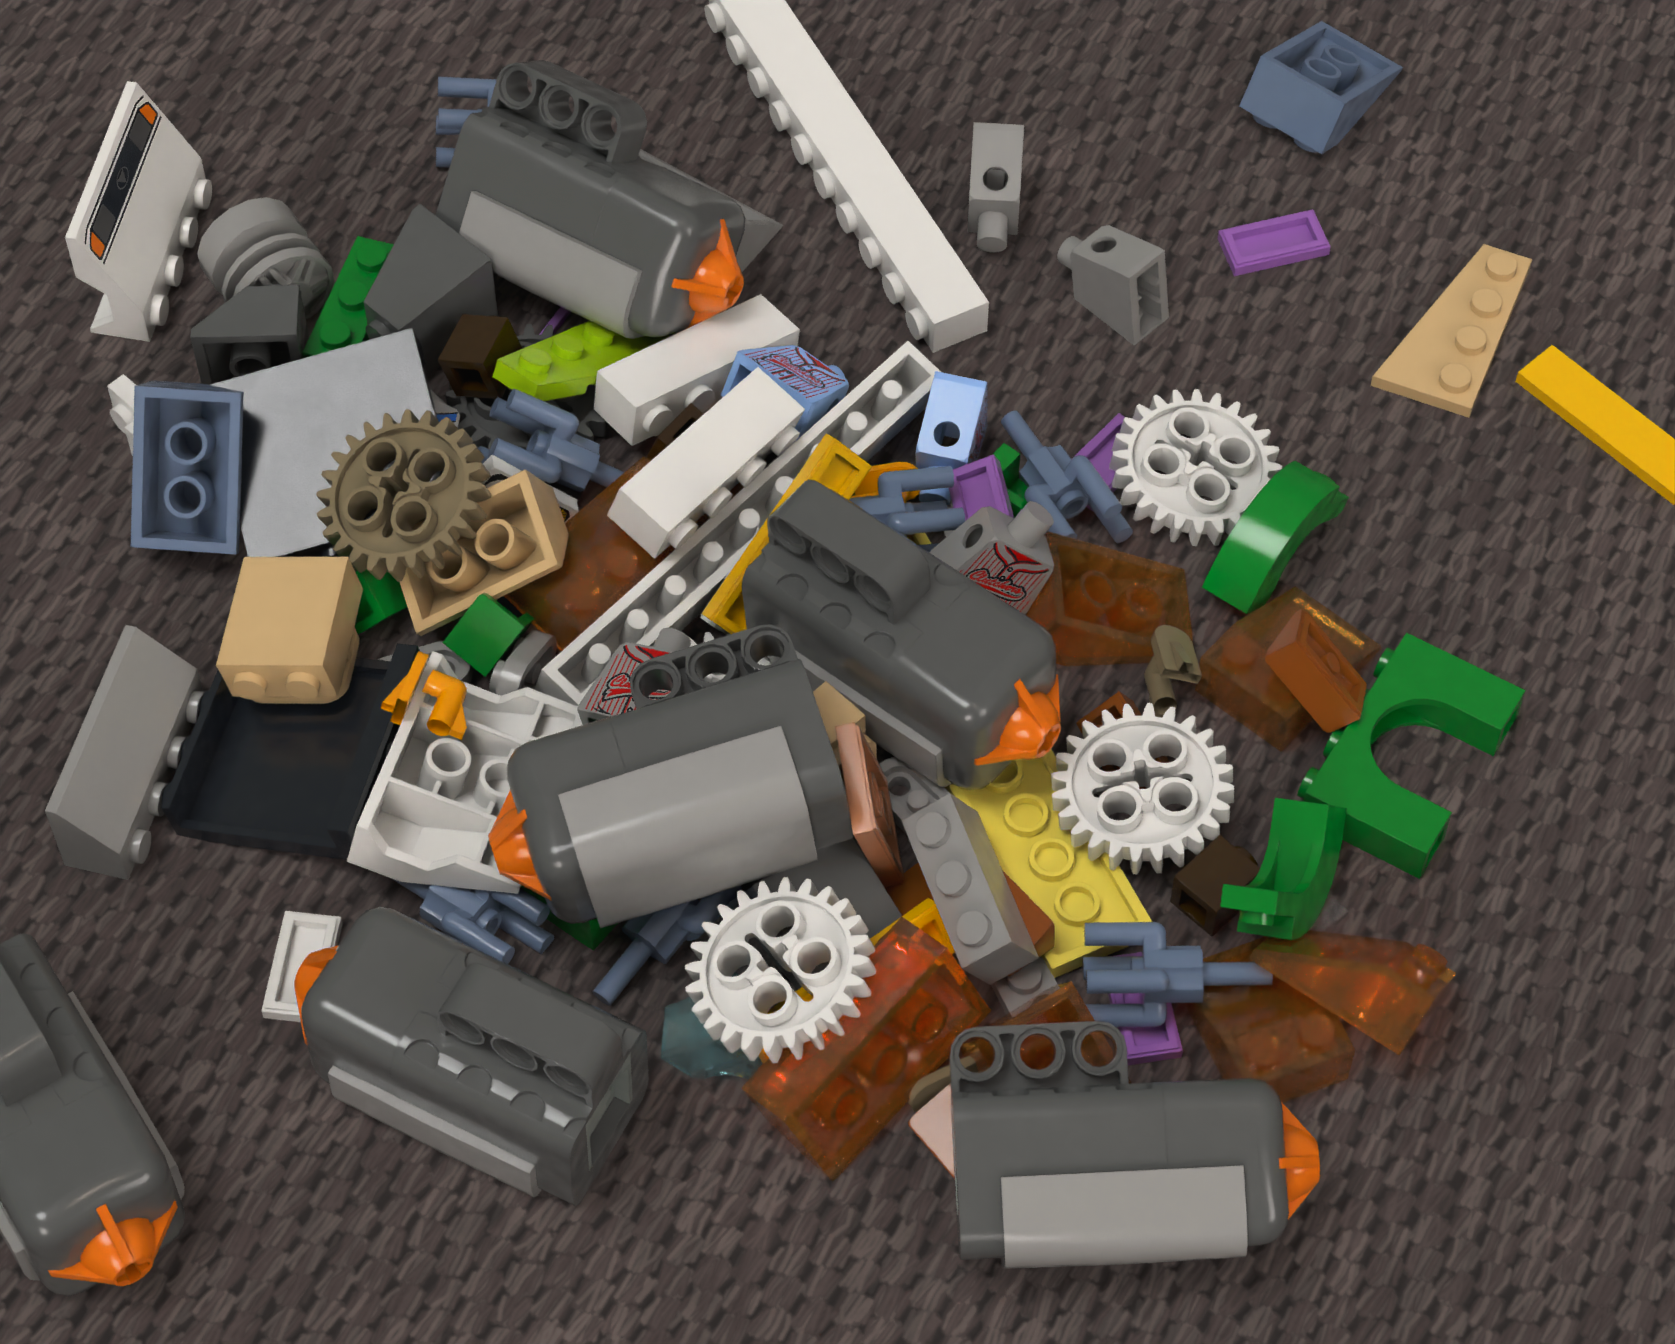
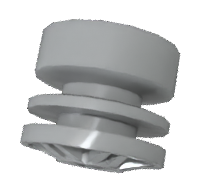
M268 197L247 200L229 208L209 226L201 238L197 252L201 269L214 288L223 295L225 303L246 286H267L270 284L299 285L305 318L308 319L316 314L328 299L334 283L332 267L320 254L318 247L308 238L306 230L292 210L283 201Z

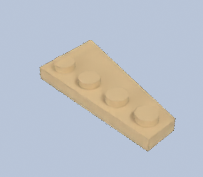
M1483 244L1372 376L1371 386L1469 418L1530 270L1532 259Z

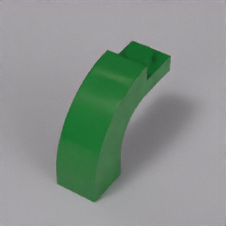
M1297 461L1289 463L1268 481L1244 511L1219 551L1202 588L1246 614L1263 607L1270 599L1279 578L1299 545L1319 524L1337 517L1344 509L1349 497L1338 491L1340 486L1328 476L1312 471Z
M1275 798L1268 846L1256 877L1246 886L1223 884L1220 907L1240 910L1237 932L1288 940H1296L1308 932L1318 918L1333 882L1342 845L1347 808Z

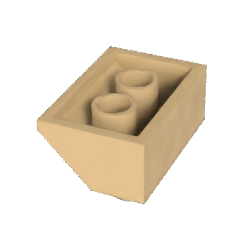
M525 469L487 488L491 493V498L476 502L487 514V517L482 520L470 521L469 526L477 536L475 539L461 536L457 540L462 550L460 556L446 550L442 553L444 568L441 570L431 560L425 562V572L422 578H419L410 567H407L400 585L416 634L423 636L463 616L482 593H487L496 600L563 566L569 533L554 489ZM425 520L415 524L411 531L421 527Z

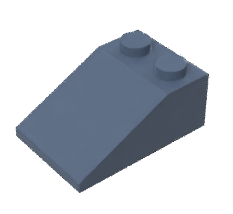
M1320 21L1261 55L1239 107L1253 114V119L1257 123L1268 128H1277L1293 137L1295 144L1309 152L1323 154L1336 146L1402 71L1403 67Z

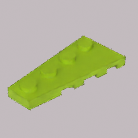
M587 321L497 359L492 377L512 390L517 389L542 401L582 395L586 393L588 385L596 386L598 370L670 336L666 335L657 338L642 336L631 339L592 321Z

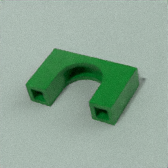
M1406 632L1396 650L1387 647L1381 655L1373 673V677L1377 678L1370 690L1366 688L1360 719L1348 724L1346 729L1340 728L1332 732L1323 751V756L1327 759L1320 770L1315 767H1311L1299 787L1297 796L1304 799V802L1347 808L1343 841L1420 879L1445 838L1452 812L1391 781L1377 766L1371 751L1372 744L1381 735L1392 729L1402 726L1420 725L1443 731L1494 756L1518 717L1525 690Z

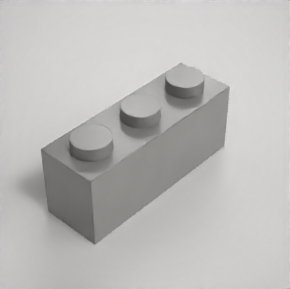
M949 793L901 820L961 968L991 985L1037 960L1039 956L978 812Z

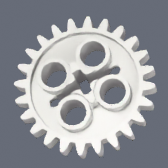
M1194 389L1190 401H1184L1180 392L1173 390L1169 404L1156 394L1152 398L1150 408L1148 409L1138 404L1133 418L1125 417L1120 433L1116 434L1112 447L1113 454L1109 464V469L1115 471L1112 487L1124 489L1120 499L1121 505L1137 504L1133 516L1135 521L1142 520L1148 516L1153 519L1151 533L1155 534L1163 526L1170 528V541L1174 543L1182 532L1189 533L1192 546L1198 545L1201 534H1207L1213 545L1217 546L1220 543L1223 531L1228 535L1231 533L1256 495L1282 469V465L1275 463L1279 447L1266 446L1271 431L1269 429L1254 431L1253 428L1258 416L1255 413L1244 418L1238 416L1240 409L1238 401L1231 404L1227 409L1221 407V395L1219 393H1216L1210 403L1203 402L1199 389ZM1180 434L1190 436L1191 438L1181 436ZM1226 460H1232L1238 464H1232L1230 462H1227ZM1154 470H1159L1166 474H1160L1155 472ZM1200 496L1210 497L1214 501L1202 499Z
M1147 703L1142 716H1135L1131 706L1124 704L1123 718L1117 720L1105 709L1102 711L1101 727L1098 728L1089 721H1083L1082 731L1084 739L1068 735L1066 738L1068 753H1057L1056 755L1058 771L1051 773L1052 790L1056 791L1052 793L1053 811L1060 812L1058 814L1059 828L1061 830L1072 829L1071 845L1074 848L1089 842V860L1094 861L1104 852L1109 854L1110 870L1114 871L1121 861L1125 859L1130 860L1132 873L1137 875L1141 869L1142 862L1150 861L1153 869L1158 874L1162 873L1163 859L1168 857L1181 868L1184 866V850L1189 849L1198 855L1204 850L1203 837L1215 840L1220 835L1219 823H1229L1230 806L1228 804L1234 803V785L1230 784L1233 782V766L1224 764L1226 762V748L1224 745L1212 747L1213 730L1211 728L1195 734V716L1188 717L1181 724L1175 722V707H1170L1161 718L1155 716L1152 703ZM1160 756H1170L1176 760L1169 763H1161L1154 759ZM1105 765L1120 767L1119 770L1113 772H1105L1099 768ZM1170 804H1181L1187 808L1181 811H1170L1164 807ZM1114 813H1126L1131 816L1125 820L1109 818Z
M783 877L778 892L773 893L765 881H761L758 886V897L750 899L745 892L739 890L737 892L739 907L735 910L723 904L717 906L723 918L719 925L711 922L702 923L701 926L709 936L708 942L699 941L691 943V949L700 959V961L685 965V970L692 980L695 981L685 987L687 994L696 1003L691 1008L701 1024L705 1023L703 1027L714 1041L720 1039L731 1054L741 1047L749 1061H755L763 1048L772 1063H778L783 1048L789 1047L797 1060L802 1059L803 1043L811 1041L820 1051L825 1049L822 1033L829 1029L834 1034L842 1037L845 1034L839 1022L842 1015L859 1018L861 1015L853 1002V998L870 997L872 993L865 980L862 979L876 974L877 970L870 958L867 957L876 950L868 935H865L869 931L860 915H856V911L847 898L839 901L830 886L825 887L819 893L811 879H806L798 892H796L788 877ZM793 926L787 934L776 937L782 929ZM757 938L786 971L793 973L798 983L809 994L814 996L813 999L805 1002L775 968L768 966L762 955L748 943L749 939ZM830 962L821 972L811 974L819 964ZM749 965L744 973L732 977L737 969ZM785 1001L781 1009L775 1013L767 1014L773 1005Z

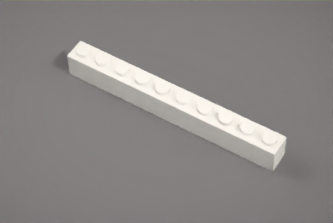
M709 0V4L705 5L704 10L711 30L714 33L720 31L726 38L727 51L732 62L735 65L743 64L747 70V78L753 94L757 98L764 96L769 103L770 116L778 131L786 129L791 136V146L797 161L801 165L808 163L814 171V183L820 196L823 199L831 197L835 203L839 224L845 233L854 232L858 238L860 254L866 266L870 269L877 267L881 273L882 285L889 301L892 304L900 302L906 311V322L912 336L916 340L924 338L934 353L986 332L989 301L785 0Z
M909 341L903 344L766 467L747 487H744L717 515L708 519L698 528L685 544L669 554L542 668L534 690L579 706L581 700L619 645L631 642L653 647L663 628H674L682 631L703 612L757 530L762 527L824 435L828 434L836 438L867 462L926 408L935 371H941Z

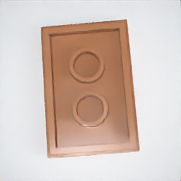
M853 722L835 726L853 835L884 887L903 884L904 874L888 781L859 725Z

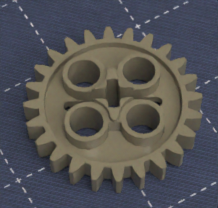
M405 409L401 423H397L389 413H385L383 416V428L378 430L368 421L363 423L366 437L360 441L348 434L345 438L351 450L347 454L334 451L331 454L333 459L339 464L338 469L322 471L321 476L331 485V488L323 489L316 494L320 501L327 506L317 512V517L326 525V529L322 532L324 537L334 546L333 550L340 557H349L353 567L359 573L367 569L377 580H381L388 570L397 582H400L405 576L407 567H410L419 578H422L425 572V562L430 560L440 570L443 569L444 559L442 553L449 550L453 554L460 556L462 550L457 540L461 536L475 539L477 536L469 526L470 521L482 520L487 517V514L476 503L491 498L490 491L482 483L491 477L490 472L481 463L485 458L483 453L473 444L474 441L463 428L458 430L448 417L439 422L433 413L428 410L419 421L410 409ZM395 460V462L390 468L382 471L385 465H387L390 461ZM444 469L441 476L430 482L434 474ZM377 508L373 516H371L369 519L364 520L366 515L371 510ZM426 518L421 527L411 531L418 521Z

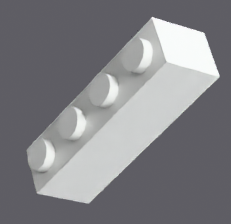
M760 294L598 370L594 410L633 446L652 436H658L690 403L695 405L702 413H705L723 398L721 396L722 390L738 351L788 345L798 346L800 329Z
M757 367L619 489L607 516L654 559L669 545L673 546L676 550L679 549L696 531L698 525L695 522L704 514H707L710 518L717 515L731 499L733 494L730 490L739 482L744 487H747L763 471L767 464L764 460L772 452L779 457L797 440L800 432L795 427L805 408Z

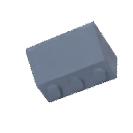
M149 381L134 386L131 547L235 555L239 553L244 392L208 384Z

